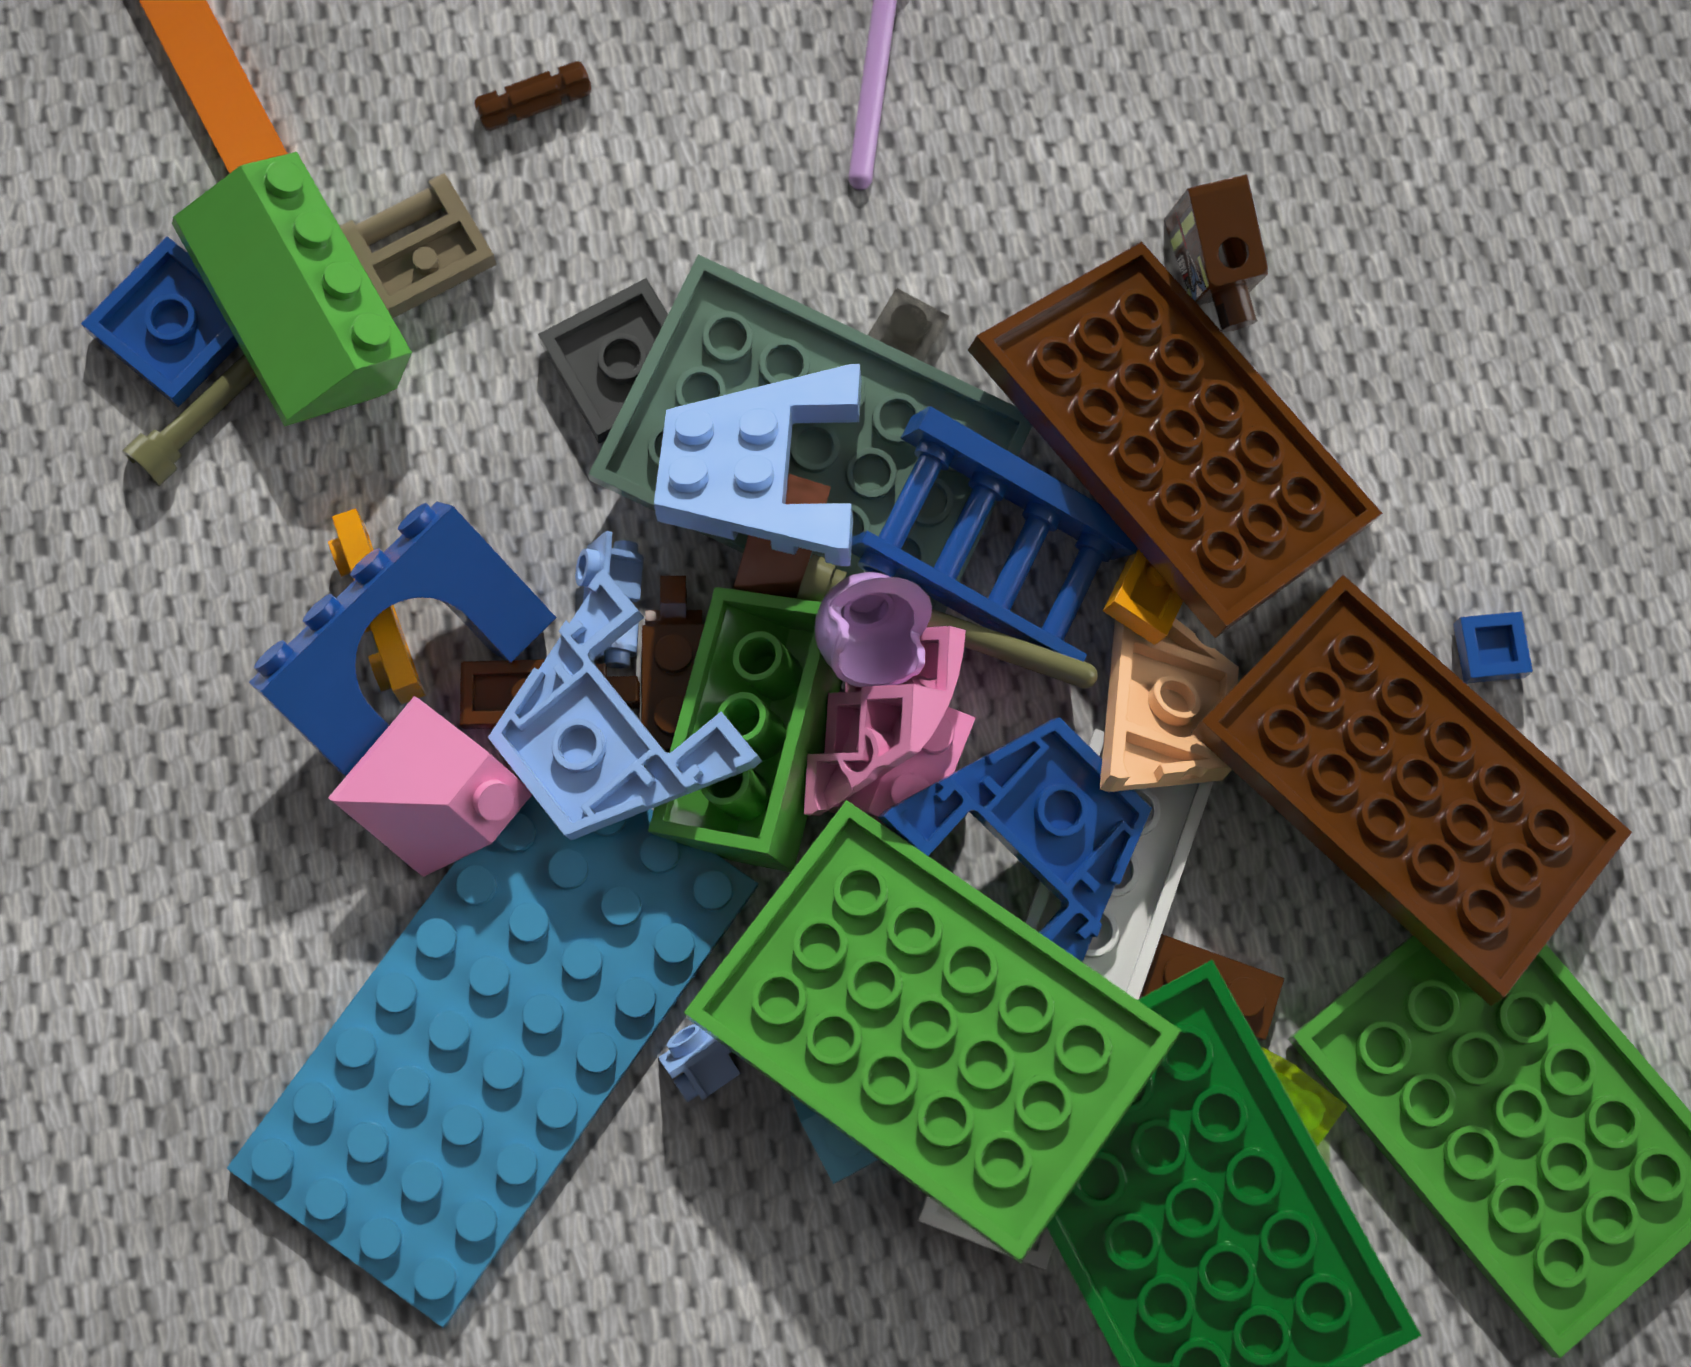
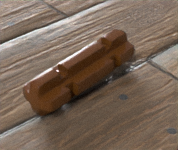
M574 61L558 67L559 74L551 76L550 71L505 86L506 93L498 95L495 90L478 96L474 103L482 126L486 131H493L509 125L508 118L513 116L516 117L517 121L561 106V99L568 97L570 102L588 96L592 92V88L585 67L581 62Z

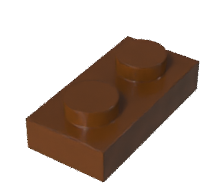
M1161 934L1139 998L1213 960L1256 1039L1261 1042L1266 1040L1285 978Z

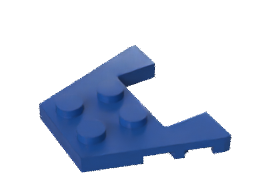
M1058 717L884 810L878 818L892 832L929 856L964 816L970 812L1060 900V909L1039 933L1083 962L1092 939L1098 937L1102 927L1100 923L1101 917L1115 885H1119L1152 808L1134 790L1115 792L1100 790L1102 758Z

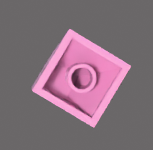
M414 696L328 799L424 877L492 844L532 796V793L522 781L492 754Z

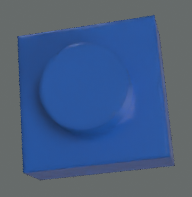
M1522 611L1460 617L1453 624L1464 683L1526 678L1533 672Z

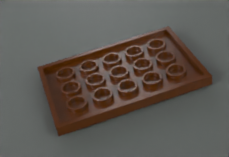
M1143 242L1136 244L980 333L968 348L970 354L1214 638H1217L1360 534L1383 514Z
M1344 575L1324 593L1191 732L1490 1006L1505 998L1632 833L1631 830Z

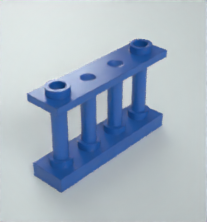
M931 406L911 416L900 439L916 447L914 454L918 459L879 537L869 531L852 537L851 553L860 558L858 566L865 572L880 573L890 577L909 580L917 584L929 597L983 627L1084 661L1087 654L1066 643L1064 639L1101 563L1109 562L1110 559L1114 560L1136 554L1138 548L1099 503ZM951 467L970 478L968 485L972 488V491L934 567H931L901 550L940 470H948ZM1005 498L1024 509L1022 516L1026 521L989 597L986 598L956 581L994 502L1002 501ZM1059 529L1077 540L1075 547L1079 552L1042 628L1010 610L1048 532H1055Z

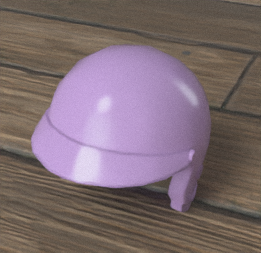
M874 572L848 576L832 587L822 599L815 618L817 646L836 676L852 686L899 685L907 682L911 677L918 675L925 665L926 652L920 643V636H922L931 619L932 605L930 598L917 584L906 579Z

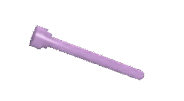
M873 0L848 176L850 185L856 190H864L872 182L897 0Z

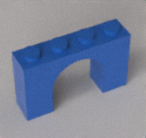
M436 501L431 507L424 503L415 508L398 526V530L402 535L384 552L377 548L361 559L350 574L355 580L336 598L329 594L319 600L303 618V622L307 626L289 644L281 640L271 646L254 666L258 673L249 683L344 777L349 774L389 727V724L369 705L363 696L357 681L355 664L358 645L364 631L383 610L393 604L412 598L440 600L461 619L496 656L512 662L557 618L452 505Z

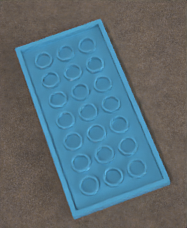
M532 795L492 844L455 861L226 1168L443 1328L447 1326L758 888L756 881L717 854L698 850L651 834L648 829L653 814L652 809L571 841L564 836Z

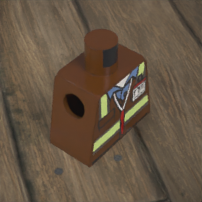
M1244 174L1187 188L1164 218L1187 292L1198 305L1214 303L1221 332H1230L1250 326L1257 322L1250 292L1268 275V264L1248 176ZM1220 245L1222 247L1228 267H1226L1219 258Z

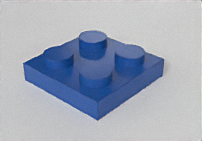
M168 236L81 323L89 335L176 407H179L239 345L188 252Z

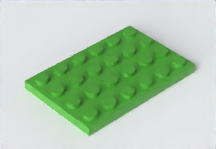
M847 800L683 1012L688 1020L1019 1264L1023 1261L1160 1065L1181 1032L1179 1028Z
M1411 935L1288 1038L1289 1042L1551 1357L1561 1358L1691 1242V1111L1547 944H1545L1505 998L1490 1006L1418 939Z

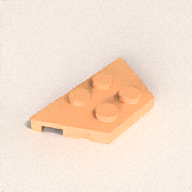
M1176 618L1168 635L1156 645H1153L1115 620L1100 790L1115 792L1223 781L1232 770L1191 732L1238 684L1239 667L1215 648L1204 645L1192 630Z

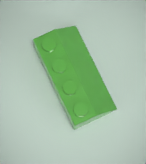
M297 152L240 165L173 216L172 225L284 427L381 397L397 389L412 352Z
M720 587L714 588L670 752L675 750L718 713L722 712L762 762L755 768L654 807L648 829L651 834L698 850L717 854L734 862L791 872L795 868L808 815H804L807 754H824L828 693L840 692L843 681L836 676L833 669L826 663L816 643L815 618L821 602Z

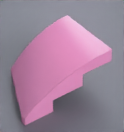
M952 626L926 628L922 636H920V643L926 652L925 665L918 675L911 677L907 682L899 685L866 687L852 686L845 682V692L828 693L825 754H807L804 815H822L919 753L940 724L952 699L960 673L966 630Z

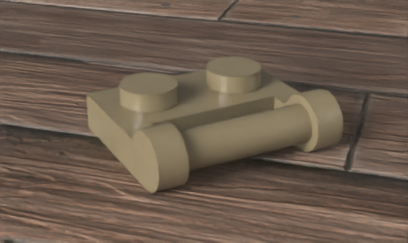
M445 173L429 180V188L356 225L353 220L340 225L392 318L496 265L494 254ZM440 209L446 214L373 253L368 247Z

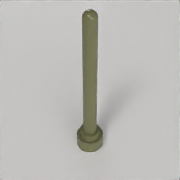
M243 354L161 432L154 429L147 436L140 433L122 450L128 460L133 464L137 462L153 478L157 486L164 483L177 470L174 463L182 457L179 450L257 377L245 355Z
M812 554L804 573L797 599L822 602L828 591L846 578L848 572L836 569L837 565L826 563L824 557ZM932 609L931 619L926 628L952 626L966 630L965 648L1080 688H1090L1097 681L1098 673L1096 668L1087 662Z

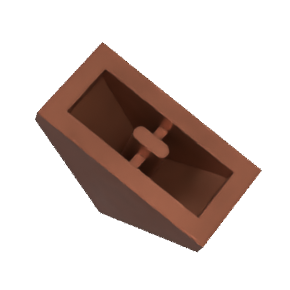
M788 473L786 504H826L831 487ZM748 535L733 589L797 599L812 550L798 547L797 552L793 555L772 550L771 540Z

